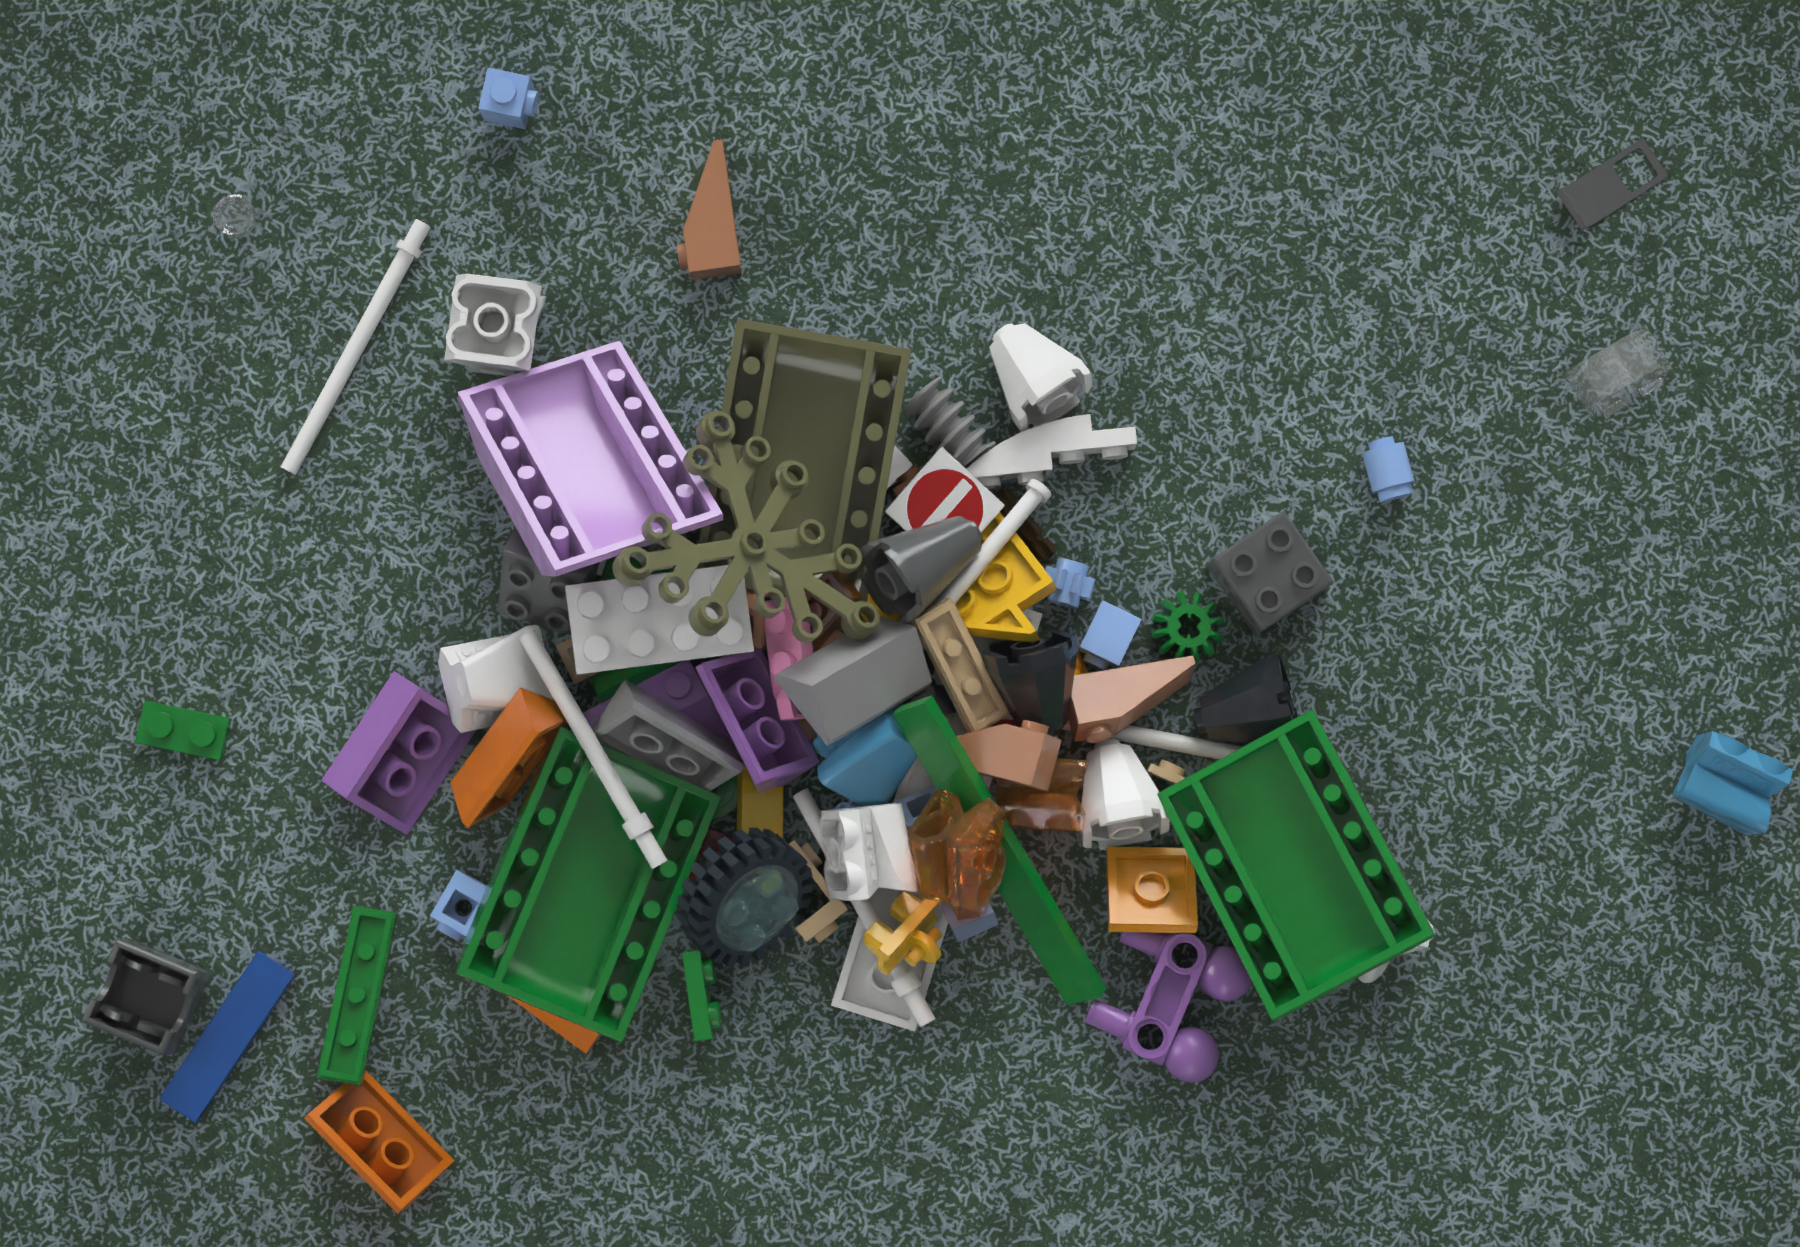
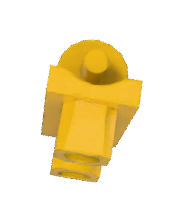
M903 891L890 907V915L902 924L893 931L878 920L865 932L864 944L878 957L877 969L886 976L904 958L909 965L915 967L921 959L927 963L934 964L941 957V950L936 943L943 934L938 928L933 927L938 921L934 912L939 906L937 899L929 894L922 901L912 894Z

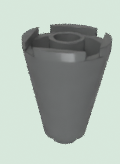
M955 516L871 541L860 549L862 561L865 559L867 569L866 572L861 574L863 583L873 601L886 615L890 616L896 613L902 617L898 622L909 623L917 618L980 553L981 532L973 521L961 516Z

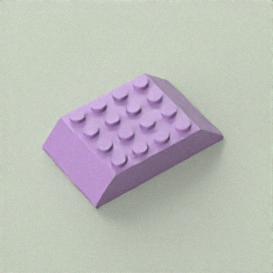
M620 341L532 368L530 371H522L458 392V398L477 456L542 576L556 577L618 556L627 547L637 546L642 548L654 544L648 542L643 537L641 531L643 523L653 513L665 514L672 522V529L679 534L723 520V513L701 476L693 475L685 469L683 464V458L686 454L685 449ZM651 523V528L655 533L663 534V529L658 523Z

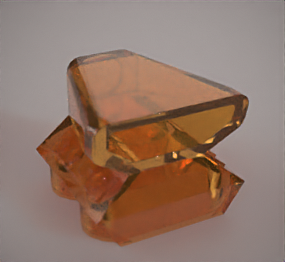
M1057 758L1048 791L997 778L995 802L1010 827L1065 833L1083 832L1086 813L1077 794L1085 776L1089 760Z
M937 790L907 833L908 847L920 896L925 899L950 904L958 920L980 917L1003 881L1006 866V850L1002 848L1005 814L989 797L963 813L957 795L946 790Z

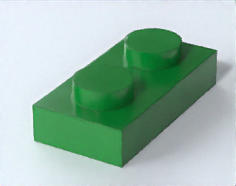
M145 700L135 743L223 761L232 719Z

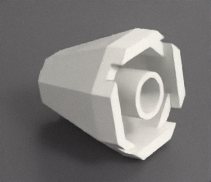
M1007 324L993 335L992 340L994 342L989 347L1012 420L1021 432L1028 430L1030 424L1036 427L1057 420L1078 405L1080 400L1076 394L1081 388L1087 394L1093 387L1091 372L1081 359L1027 324Z
M1116 739L1099 742L1094 745V750L1087 753L1080 812V835L1083 847L1092 848V841H1098L1100 850H1107V846L1131 847L1141 845L1152 840L1150 831L1159 828L1160 835L1169 831L1170 819L1157 795L1159 790L1131 746L1120 744L1119 740Z

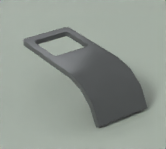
M1640 139L1573 183L1558 189L1556 193L1581 230H1584L1667 178L1668 174L1646 141ZM1636 149H1640L1657 173V177L1637 190L1629 192L1614 170L1613 164Z

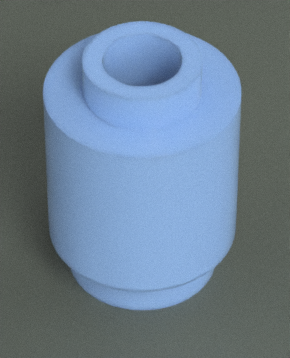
M1393 436L1369 442L1370 450L1362 453L1372 493L1378 494L1379 502H1388L1413 494L1411 484L1415 481L1404 442L1395 443Z

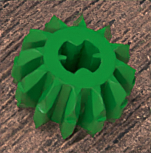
M1183 591L1177 592L1175 595L1177 608L1171 601L1164 599L1160 606L1168 616L1154 613L1151 621L1155 624L1164 626L1163 629L1152 631L1150 634L1151 639L1166 638L1167 640L1159 648L1158 652L1164 655L1173 647L1176 649L1173 659L1183 657L1184 652L1188 651V656H1194L1195 664L1199 663L1197 648L1205 656L1211 657L1215 651L1207 640L1220 643L1224 638L1221 633L1211 630V628L1218 627L1224 623L1223 617L1209 618L1208 616L1217 606L1216 603L1211 601L1202 609L1199 607L1202 599V594L1199 592L1194 593L1190 604H1187ZM1184 617L1185 622L1190 618L1193 619L1197 624L1193 630L1197 637L1191 639L1190 634H1187L1183 638L1178 633L1182 626L1178 619Z

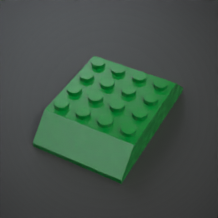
M1313 709L1157 793L1273 1022L1435 937L1418 900Z
M560 726L532 778L471 923L456 974L621 1043L678 905V896L682 895L684 890L681 886L684 879L689 878L690 869L695 863L721 796L601 744L639 812H645L654 827L650 831L668 860L652 869L636 840L630 841L622 827L625 821L572 731Z

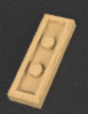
M945 598L923 611L917 618L911 621L912 625L916 626L918 636L968 733L986 729L1010 714L1005 702L992 682L985 668L984 661L951 598Z

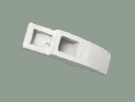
M1090 414L1066 417L1030 428L1001 442L979 457L967 470L987 489L1001 487L1000 480L1018 479V485H1027L1031 479H1036L1043 483V476H1049L1052 473V458L1059 457V464H1074L1084 462L1085 455L1102 453L1103 460L1128 457L1127 450H1134L1137 445L1136 428L1125 427L1092 431Z

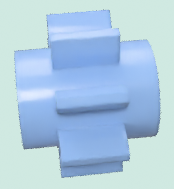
M1064 558L1057 559L1055 568L1046 566L1045 571L1052 578L1057 589L1047 596V601L1073 609H1078L1080 599L1089 601L1095 583L1094 578L1086 577L1089 566Z

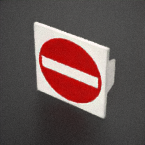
M940 447L884 512L905 531L955 516H961L973 521L978 526L980 532H982L1005 505L943 447Z

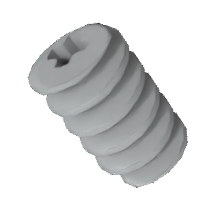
M940 376L912 397L903 414L906 418L920 415L914 424V428L916 431L930 428L925 437L926 444L932 445L941 442L936 452L940 447H943L964 468H968L979 457L991 450L996 445V442L992 441L981 445L979 441L986 430L983 427L970 431L969 427L975 416L973 414L962 418L958 416L965 403L963 401L953 404L947 402L954 389L950 387L939 391L937 386L943 376Z

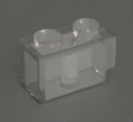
M1644 325L1573 366L1564 375L1590 418L1600 412L1603 413L1605 418H1608L1627 407L1628 403L1625 398L1636 391H1639L1641 396L1644 397L1665 385L1661 377L1673 368L1647 325Z

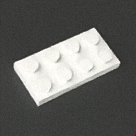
M728 565L695 569L688 581L689 592L680 602L674 604L664 601L658 591L660 582L672 572L649 575L643 583L634 587L625 586L617 579L566 585L565 592L576 675L754 652L745 578L743 577L726 606L729 613L727 624L713 636H702L696 633L690 626L688 616L690 609L701 598L711 596ZM668 582L669 590L674 594H680L678 585ZM706 607L707 615L712 619H718L716 612Z

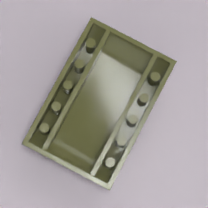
M737 318L721 411L727 413L735 425V434L731 439L737 463L741 458L742 446L751 437L760 436L766 439L771 447L770 456L762 465L756 467L744 487L754 521L773 491L770 486L771 473L781 462L794 460L805 466L809 475V482L799 496L788 500L770 532L795 529L805 520L814 519L823 525L825 537L814 549L808 550L802 547L777 550L779 553L793 560L834 553L843 544H852L860 550L861 547L869 542L878 540L911 349ZM719 424L718 431L725 432L722 426ZM750 446L753 455L757 457L762 456L761 451L757 447ZM714 453V462L717 463V459ZM787 471L788 477L792 481L798 482L796 476ZM710 481L708 490L722 511L723 520L701 527L699 544L730 539L731 534L737 529L726 492ZM804 529L806 537L815 540L813 531ZM747 538V543L751 548L759 549L752 539ZM841 553L842 560L846 564L852 565L850 556ZM733 558L699 563L696 569L729 565ZM864 559L853 572L846 575L863 597L861 601L867 602L868 591L861 577V574L867 571ZM768 568L773 588L786 595L781 576ZM747 570L744 575L746 589L754 590L749 570ZM818 574V575H814V576H816L817 578H819L822 574Z

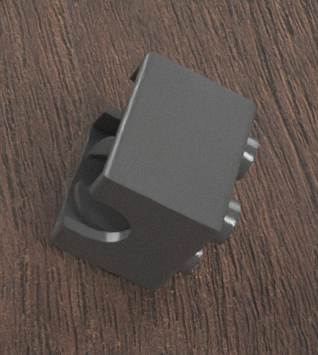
M1282 511L1214 557L1206 566L1255 637L1334 583L1285 511Z
M514 527L503 549L497 613L507 615L513 620H524L545 626L554 632L571 634L565 586L598 582L601 576L596 575L600 562L556 577L542 576L519 532Z
M117 939L107 961L111 963L107 979L99 994L90 1000L81 1022L163 1056L177 1054L211 972L133 939Z

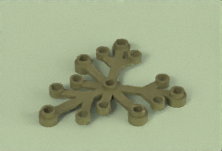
M722 411L708 412L696 427V436L701 445L693 446L685 454L683 464L689 473L701 475L726 492L737 529L731 534L730 539L695 545L672 529V522L665 514L653 513L643 523L641 528L642 535L648 542L659 543L666 550L647 552L637 546L623 549L613 562L612 569L615 578L625 586L634 587L643 583L652 571L674 568L672 573L668 574L658 587L661 598L668 603L674 604L680 602L689 592L688 581L699 563L733 558L711 596L701 598L690 609L688 616L690 626L699 635L713 636L727 624L729 613L726 606L747 570H749L757 597L755 599V609L758 614L764 618H773L778 615L785 607V597L781 591L773 588L769 568L781 576L794 621L792 632L798 641L810 643L823 630L821 619L810 611L805 593L841 616V627L848 637L859 641L870 637L880 625V615L877 608L865 601L853 602L814 576L835 571L842 574L853 572L862 561L861 552L856 546L843 544L834 553L793 560L788 559L777 551L795 547H802L808 550L814 549L825 537L823 525L814 519L805 520L795 529L770 532L788 500L799 496L807 487L809 475L805 466L798 461L786 460L774 469L770 475V486L773 491L754 521L744 487L756 467L762 465L770 456V444L760 436L751 437L742 446L741 458L737 463L731 439L735 434V425L732 418ZM713 422L720 424L725 432L717 431L713 426ZM750 446L757 447L761 451L762 456L757 457L753 455ZM711 450H714L717 463L714 462V457ZM692 455H699L704 460V465L696 464ZM787 471L793 473L798 482L792 481L788 477ZM651 523H658L663 529V534L655 533L651 528ZM804 529L813 531L815 540L807 538ZM747 538L752 539L759 549L751 548L747 543ZM841 553L850 556L852 565L846 564L842 560ZM629 558L637 559L641 563L642 569L634 568L630 564ZM668 582L677 584L680 594L672 593L668 588ZM764 597L771 598L776 604V609L769 608L764 602ZM706 607L713 609L718 619L710 618L706 613ZM859 612L866 615V617L869 620V623H864L861 621V619L859 618ZM802 622H807L812 626L813 634L803 630Z

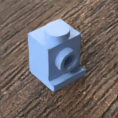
M456 870L430 915L440 921L436 929L457 941L460 940L462 935L466 936L487 885L463 871ZM464 899L468 900L472 905L471 913L465 917L460 916L456 909L457 904Z

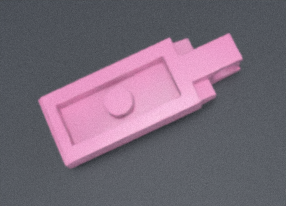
M785 597V607L778 615L773 618H765L771 686L781 721L805 719V717L774 679L775 675L813 654L812 642H800L793 635L792 625L794 621L787 597ZM773 600L764 601L769 608L776 609V604ZM802 622L803 630L811 634L810 624Z

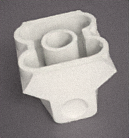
M474 274L456 275L455 286L452 291V308L449 329L446 334L444 361L468 366L472 372L502 376L513 375L516 371H530L536 325L546 301V297L541 296L542 286L523 280Z
M525 626L509 635L440 648L439 670L452 724L460 733L491 727L519 688L554 700L519 639L526 633L535 630L544 645L539 626Z
M902 803L821 811L820 836L826 855L824 877L830 899L846 901L869 899L878 888L918 892Z

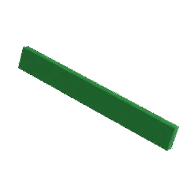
M931 695L900 706L892 714L1066 1005L1101 997L1107 989L933 696Z

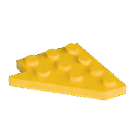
M1001 512L981 532V546L1004 519ZM1015 532L955 606L971 636L1035 643L1039 640V636L1023 612L1057 589L1052 578ZM868 593L867 602L877 608L881 617L899 621L902 618L896 613L890 616L886 615ZM940 594L934 599V601H933L925 610H927L928 608H930V606L935 602V600L940 596ZM859 612V615L862 617L864 622H869L866 615Z

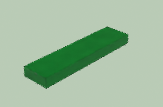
M353 905L317 1079L358 1087L363 1085L398 916L396 912Z

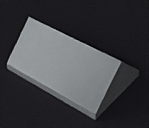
M881 616L879 628L867 639L859 641L844 635L777 673L774 678L827 746L930 687L932 683L916 626Z
M626 679L592 727L600 744L708 791L715 789L741 773L744 767V763L731 741Z

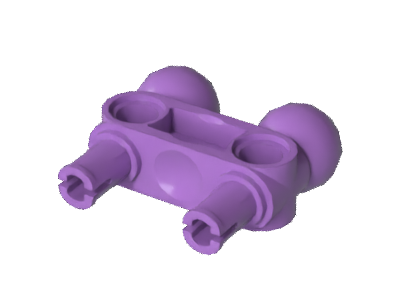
M1123 932L1119 942L1155 957L1154 962L1157 965L1137 1012L1133 1010L1129 1014L1094 999L1085 1023L1121 1038L1119 1043L1123 1044L1122 1049L1162 1066L1164 1063L1170 1074L1180 1081L1188 1083L1203 1081L1217 1067L1219 1059L1217 1043L1208 1032L1201 1028L1192 1026L1178 1028L1198 982L1203 991L1214 1000L1232 1001L1240 998L1247 992L1252 984V980L1235 947L1224 945L1212 948L1213 944L1188 933ZM1180 944H1189L1197 951V961L1190 968H1179L1172 960V952ZM1148 1024L1158 1026L1163 1032V1042L1154 1050H1147L1141 1047L1137 1038L1139 1030Z

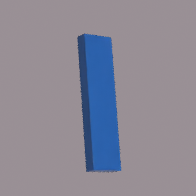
M257 951L159 1099L194 1123L199 1122L296 977V974L262 951Z

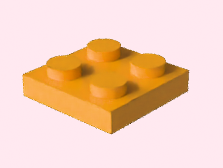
M1107 846L1108 932H1197L1195 868L1185 848Z

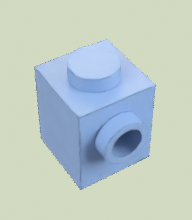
M488 67L478 109L484 121L526 130L528 117H534L536 113L539 92L535 91L530 76Z

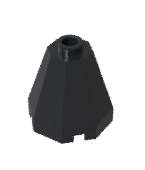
M1048 630L1049 639L1039 638L1035 643L1004 639L993 642L989 645L990 651L983 650L981 657L992 682L1005 702L1017 727L1022 726L1023 720H1028L1049 726L1047 734L1053 737L1057 736L1058 730L1062 729L1068 721L1078 654L1075 635L1062 630Z
M1276 655L1260 659L1199 698L1200 707L1194 708V716L1199 733L1207 732L1209 739L1215 741L1251 743L1297 718L1298 713L1296 707L1293 706L1290 694L1291 686L1282 657Z

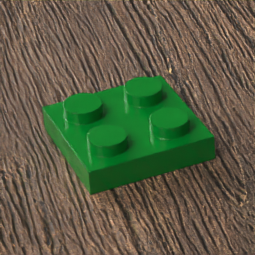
M701 950L682 952L694 1042L713 1039L716 1037L715 1029L723 1027L720 1002H711L709 987L711 984H717L715 963L711 958H705V953Z

